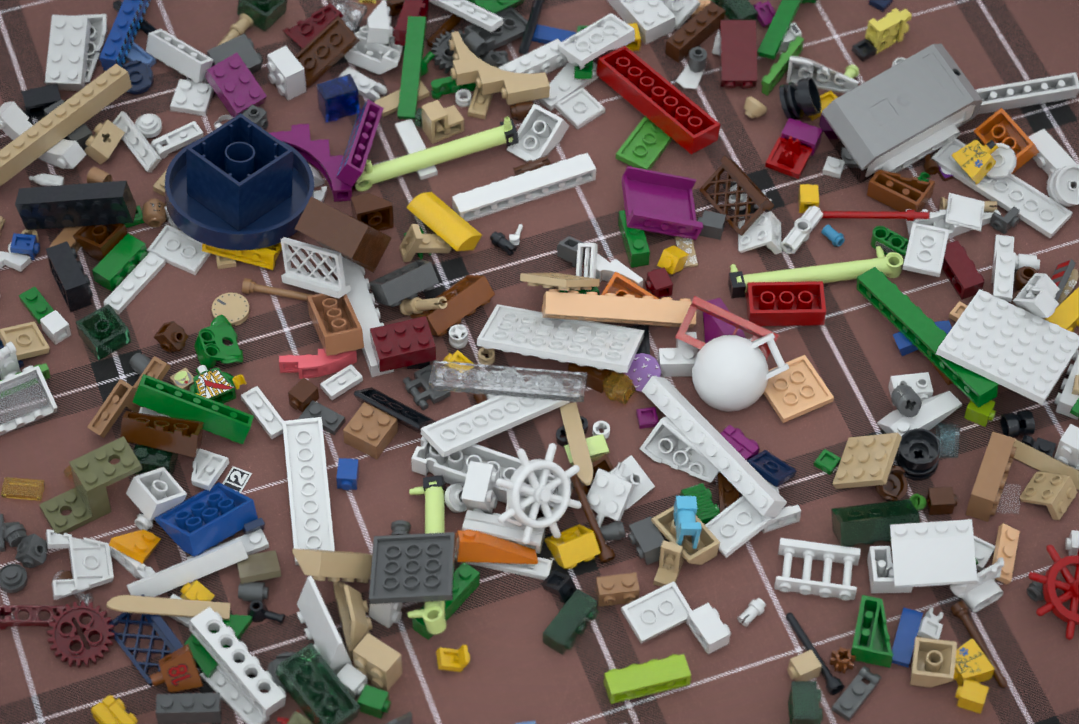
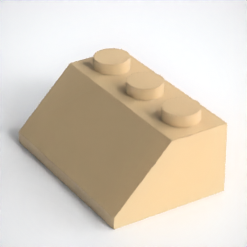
M673 506L652 518L651 521L670 542L676 543ZM695 516L696 522H701L702 528L697 549L692 548L691 535H684L681 544L683 546L682 556L688 563L702 565L717 556L720 541Z

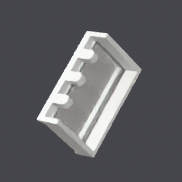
M28 366L22 370L23 372L17 375L11 373L4 377L5 380L0 381V436L57 412L58 407L39 366Z

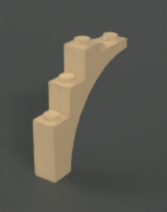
M458 31L451 32L449 47L451 51H454V61L450 73L452 79H455L457 86L476 82L477 89L481 90L482 95L501 92L502 98H506L507 105L549 97L550 84L545 72L533 74L515 73L493 67L479 59L468 49Z

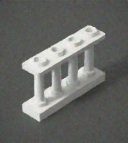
M780 538L778 555L784 556L782 576H776L774 589L782 592H798L802 595H820L824 598L835 597L842 600H855L857 587L850 586L852 565H858L861 548ZM792 557L804 558L802 579L790 578ZM812 560L824 561L822 582L810 580ZM833 562L844 564L842 585L830 583Z

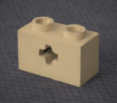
M108 119L104 123H98L93 130L95 132L94 136L91 135L85 142L87 146L84 152L100 165L110 157L125 133Z

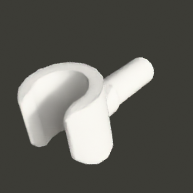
M519 224L515 234H509V241L513 245L520 244L522 224Z

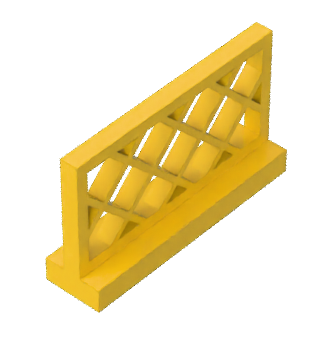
M281 242L254 250H226L202 243L203 252L271 270L274 269L276 259L282 250Z

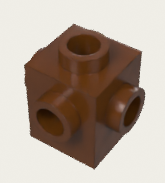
M174 321L164 323L154 336L161 344V348L168 353L182 350L186 345L185 341L189 337L185 330Z

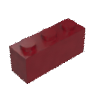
M958 240L948 243L945 249L942 270L961 300L976 295L979 289H983V276L978 273L974 262L969 259L965 248L960 245Z

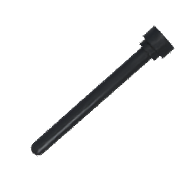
M787 613V621L806 650L812 649L822 665L821 673L826 679V689L830 695L838 694L844 689V684L839 678L831 674L792 613Z

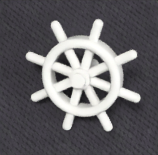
M554 443L549 445L545 460L533 459L529 461L525 450L518 449L517 455L522 465L514 472L510 481L501 478L496 480L497 486L507 489V504L509 510L498 517V521L504 523L511 517H514L519 523L525 525L522 543L525 545L530 542L533 528L550 527L554 538H560L561 533L556 522L563 516L568 506L579 509L582 506L580 501L570 499L571 487L569 478L578 473L580 467L574 465L564 471L559 465L554 463L553 458L557 448ZM542 468L538 481L534 471ZM549 472H551L555 479L547 483ZM526 477H528L530 484L523 483ZM558 486V495L551 493V490ZM519 495L526 496V498L520 501ZM548 501L555 502L551 510L547 503ZM532 504L529 516H527L523 509ZM539 507H541L544 514L541 518H537Z

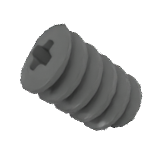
M899 385L892 392L891 402L903 416L914 417L918 414L922 404L921 398L910 386Z

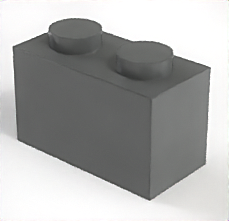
M651 516L630 524V534H628L631 544L637 547L636 552L639 559L643 558L646 565L660 560L661 545L664 540L658 528L651 521Z

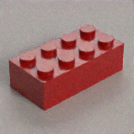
M823 281L747 283L746 304L748 321L759 326L824 325L826 305Z

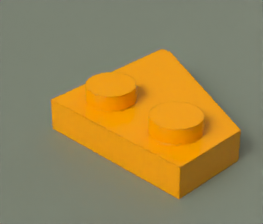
M142 529L113 537L110 540L109 546L143 564L159 545L161 538L155 536L152 532Z

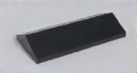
M372 387L354 392V396L359 402H365L397 418V422L420 434L421 428L436 422Z

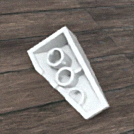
M950 391L922 400L921 408L914 417L903 416L897 409L890 412L877 424L886 434L898 432L901 437L907 431L915 428L929 431L960 408L962 403Z
M667 416L661 418L639 448L658 463H664L671 466V468L689 473V475L710 483L720 472Z

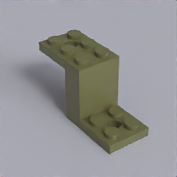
M124 436L70 461L69 464L75 488L39 504L40 509L52 530H54V533L61 535L111 513L106 487L142 470L140 462ZM112 459L120 460L117 464L110 463ZM64 510L72 511L67 516L61 514Z

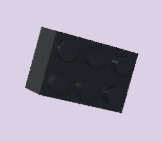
M66 241L47 248L46 253L51 273L70 313L92 305L90 298L93 296L90 288L91 284L88 276L83 274L84 269L81 261L76 259L77 254L74 247L70 248Z

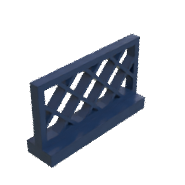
M123 612L108 625L111 624L115 627L118 624H125L124 633H115L114 630L109 632L115 634L114 639L151 687L153 684L147 676L148 668L156 667L159 668L158 672L161 671L159 663H150L151 654H161L162 659L165 655H169L182 648L183 645L160 615L142 614L140 621L131 620L133 613ZM130 624L139 625L137 634H128ZM143 625L153 627L151 635H141ZM126 638H136L134 648L125 646ZM140 639H150L148 649L139 648ZM154 640L164 641L162 650L153 649ZM138 652L147 653L146 662L136 661Z

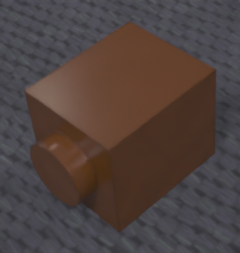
M305 378L301 379L288 392L289 404L295 410L298 409L304 412L312 400L317 401L319 399L318 387Z
M937 487L928 489L926 501L929 515L953 514L954 506H957L958 502L957 495L953 494V488Z

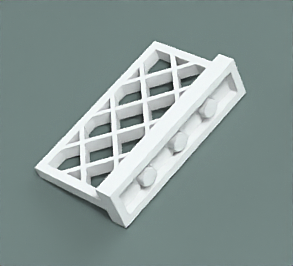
M286 237L281 239L286 272L281 275L283 283L338 299L351 291L350 284L345 283L340 252ZM288 245L292 247V249L295 251L294 253L290 251ZM301 249H304L309 256L306 257ZM315 253H318L323 260L320 261L319 258L315 255ZM296 254L303 261L302 263H300L298 259L295 257ZM330 256L335 258L336 265L331 261ZM310 258H311V259L315 262V264L317 265L316 268H315V267L312 265V263L309 261ZM291 261L297 267V269L291 267ZM325 262H326V264L330 267V269H331L330 272H329V271L327 270V268L323 265ZM306 265L311 273L307 272L303 266ZM320 269L325 277L321 276L317 270ZM333 272L338 277V280H335L331 275Z

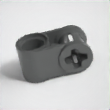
M490 51L482 60L496 68L510 62L506 51Z

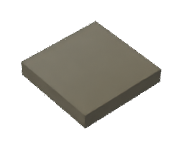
M276 550L248 555L247 559L237 562L241 584L281 577Z

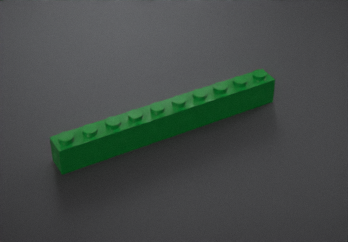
M873 267L857 277V290L978 408L997 397L998 383L936 354L938 347L947 336L946 332L937 327L934 321L928 318L920 307L914 305L910 298L898 289L896 284L891 283L883 272Z

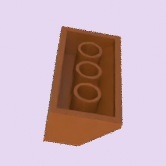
M467 275L436 297H445L447 301H442V303H447L446 308L426 310L421 314L413 313L410 316L412 319L426 316L431 334L439 337L447 333L449 327L461 323L463 317L475 313L477 307L491 301L490 298L495 293L485 276Z

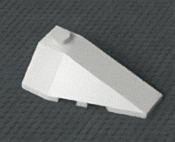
M106 14L75 15L88 16L91 23L85 83H90L107 33Z
M790 56L786 83L794 82L797 85L798 80L811 77L817 89L847 93L858 87L859 81L808 58Z

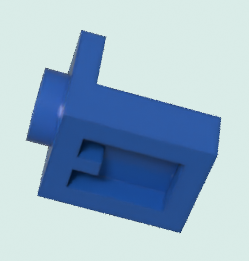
M13 233L10 251L11 253L30 254L31 260H35L36 254L40 252V243H37L36 235Z

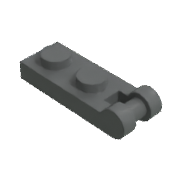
M863 666L855 679L832 706V711L849 722L877 687L882 677L878 674L874 675L870 672L869 668ZM867 679L870 683L867 685L862 681Z

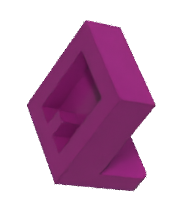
M769 0L764 3L760 1L753 5V10L749 14L751 16L755 14L763 28L771 24L776 12Z

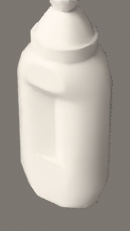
M44 173L29 177V180H33L41 186L64 185V177Z

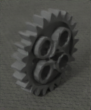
M459 30V34L464 42L467 35L462 33V30ZM447 31L445 36L440 34L439 38H435V43L432 44L431 50L435 55L432 59L435 61L434 65H439V70L445 69V74L453 68L454 51H451L449 47L451 34ZM488 53L483 54L478 58L483 60Z

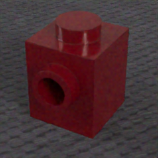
M665 267L647 272L645 287L648 292L650 291L652 295L659 299L672 296L673 283Z

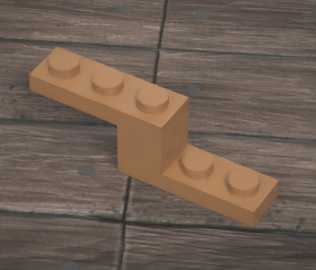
M154 356L134 386L120 379L87 428L105 438L125 407L139 413L141 406L132 403L142 375L145 374L162 381L171 366Z

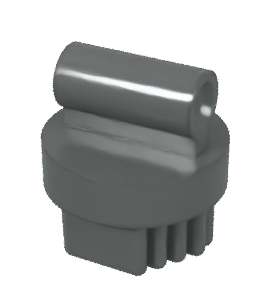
M19 522L2 523L1 528L4 531L3 537L5 541L9 543L10 547H18L22 538L27 537L24 525Z

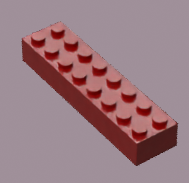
M623 46L598 58L596 75L687 152L693 154L718 141L721 124L629 48Z

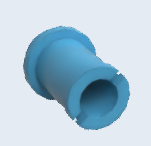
M829 224L821 231L823 235L832 241L833 246L839 247L845 241L844 235L838 233Z

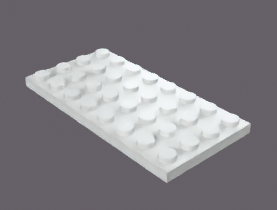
M497 304L477 338V346H482L485 349H498L503 352L520 353L524 356H537L541 359H553L562 363H576L579 366L587 365L597 369H609L617 373H627L643 340L644 330L594 321L542 318L543 312Z

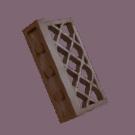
M725 155L720 160L723 164L699 190L720 214L726 215L725 220L742 236L766 209L770 211L775 205L736 162ZM726 170L727 179L720 180V175ZM731 183H737L736 191H730ZM720 184H726L725 192L719 193ZM711 185H715L714 193L708 194L706 190ZM741 194H747V202H740ZM730 195H736L735 203L729 204ZM719 196H725L724 204L718 205ZM751 205H757L759 207L758 210L750 214ZM740 206H746V214L739 215ZM735 207L733 216H728V208ZM745 218V224L739 228L738 219Z

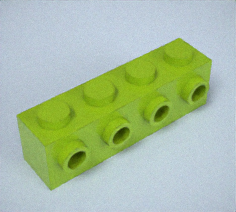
M674 654L665 659H653L644 664H632L627 668L611 669L604 673V685L610 704L688 686L691 682V673L684 654Z

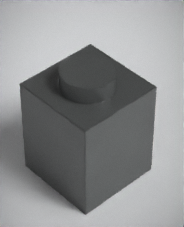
M704 210L703 217L698 219V222L703 224V229L699 236L721 240L726 215Z

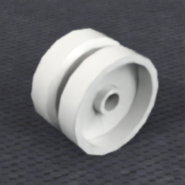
M1073 164L1059 168L1051 173L1047 181L1049 197L1064 207L1079 204V165Z

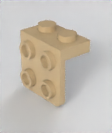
M1039 471L1034 474L1020 495V500L1026 503L1045 505L1052 519L1060 520L1078 492L1070 476Z

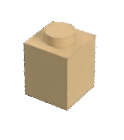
M811 649L791 658L787 670L791 679H795L797 684L800 685L820 676L822 665Z

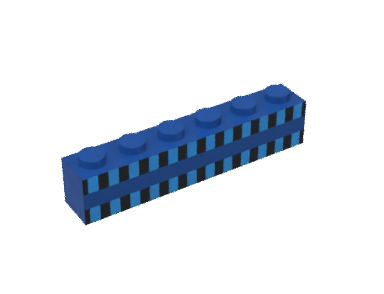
M123 0L99 57L103 70L107 71L115 64L120 67L124 65L151 0Z

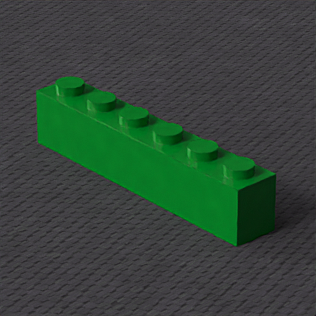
M145 374L142 375L132 403L172 418L204 422L203 430L240 444L244 443L254 417L248 413Z

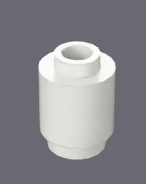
M1018 254L1015 257V270L1017 272L1021 267L1030 266L1039 271L1040 259H1037V255Z

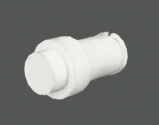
M762 599L752 600L748 604L749 607L737 617L740 623L744 620L743 626L747 627L757 615L760 616L764 612L766 604Z

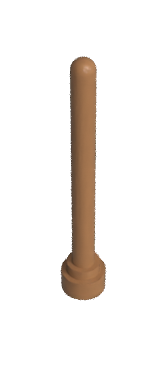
M244 278L242 284V293L246 294L261 292L307 301V296L313 295L259 285L253 282L252 279Z

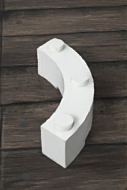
M4 102L0 107V129L12 140L33 126L27 121L29 117L15 102ZM62 139L41 155L39 159L62 169H73L87 154L77 141Z

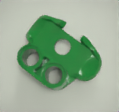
M224 315L217 316L209 327L201 329L194 343L199 363L206 365L208 369L215 367L217 360L221 361L222 364L243 363V351L239 349L237 334ZM222 340H230L232 345L227 346L223 344Z

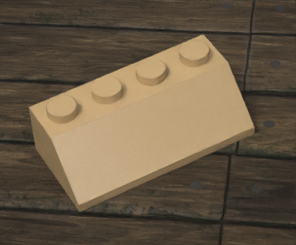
M293 548L292 553L305 575L313 576V580L325 581V578L328 577V581L340 582V578H342L344 582H354V578H356V582L368 583L369 579H371L372 554Z

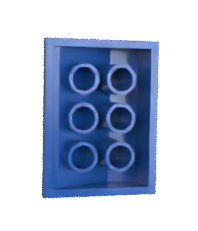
M220 482L214 484L210 491L203 490L155 517V521L183 551L194 557L202 554L203 551L210 547L218 545L224 539L235 535L236 532L243 529L244 524L258 519L253 499Z

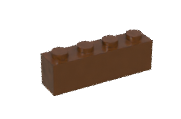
M711 1L666 40L665 55L680 63L689 55L692 48L698 47L719 29L720 21L724 20L725 10Z

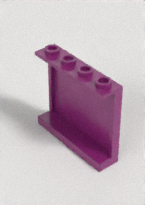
M627 166L621 178L627 227L696 240L703 229L702 222H698L696 219L692 192L696 179Z

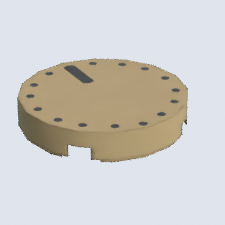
M225 293L217 297L213 302L212 314L213 318L224 315L231 325L237 326L246 321L249 316L250 307L243 295Z

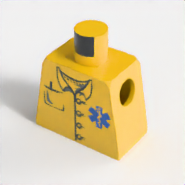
M992 139L984 146L978 140H974L951 156L976 184H979L996 164L991 154L999 147Z
M973 638L956 650L954 679L959 686L963 687L965 679L980 683L992 678L994 667Z

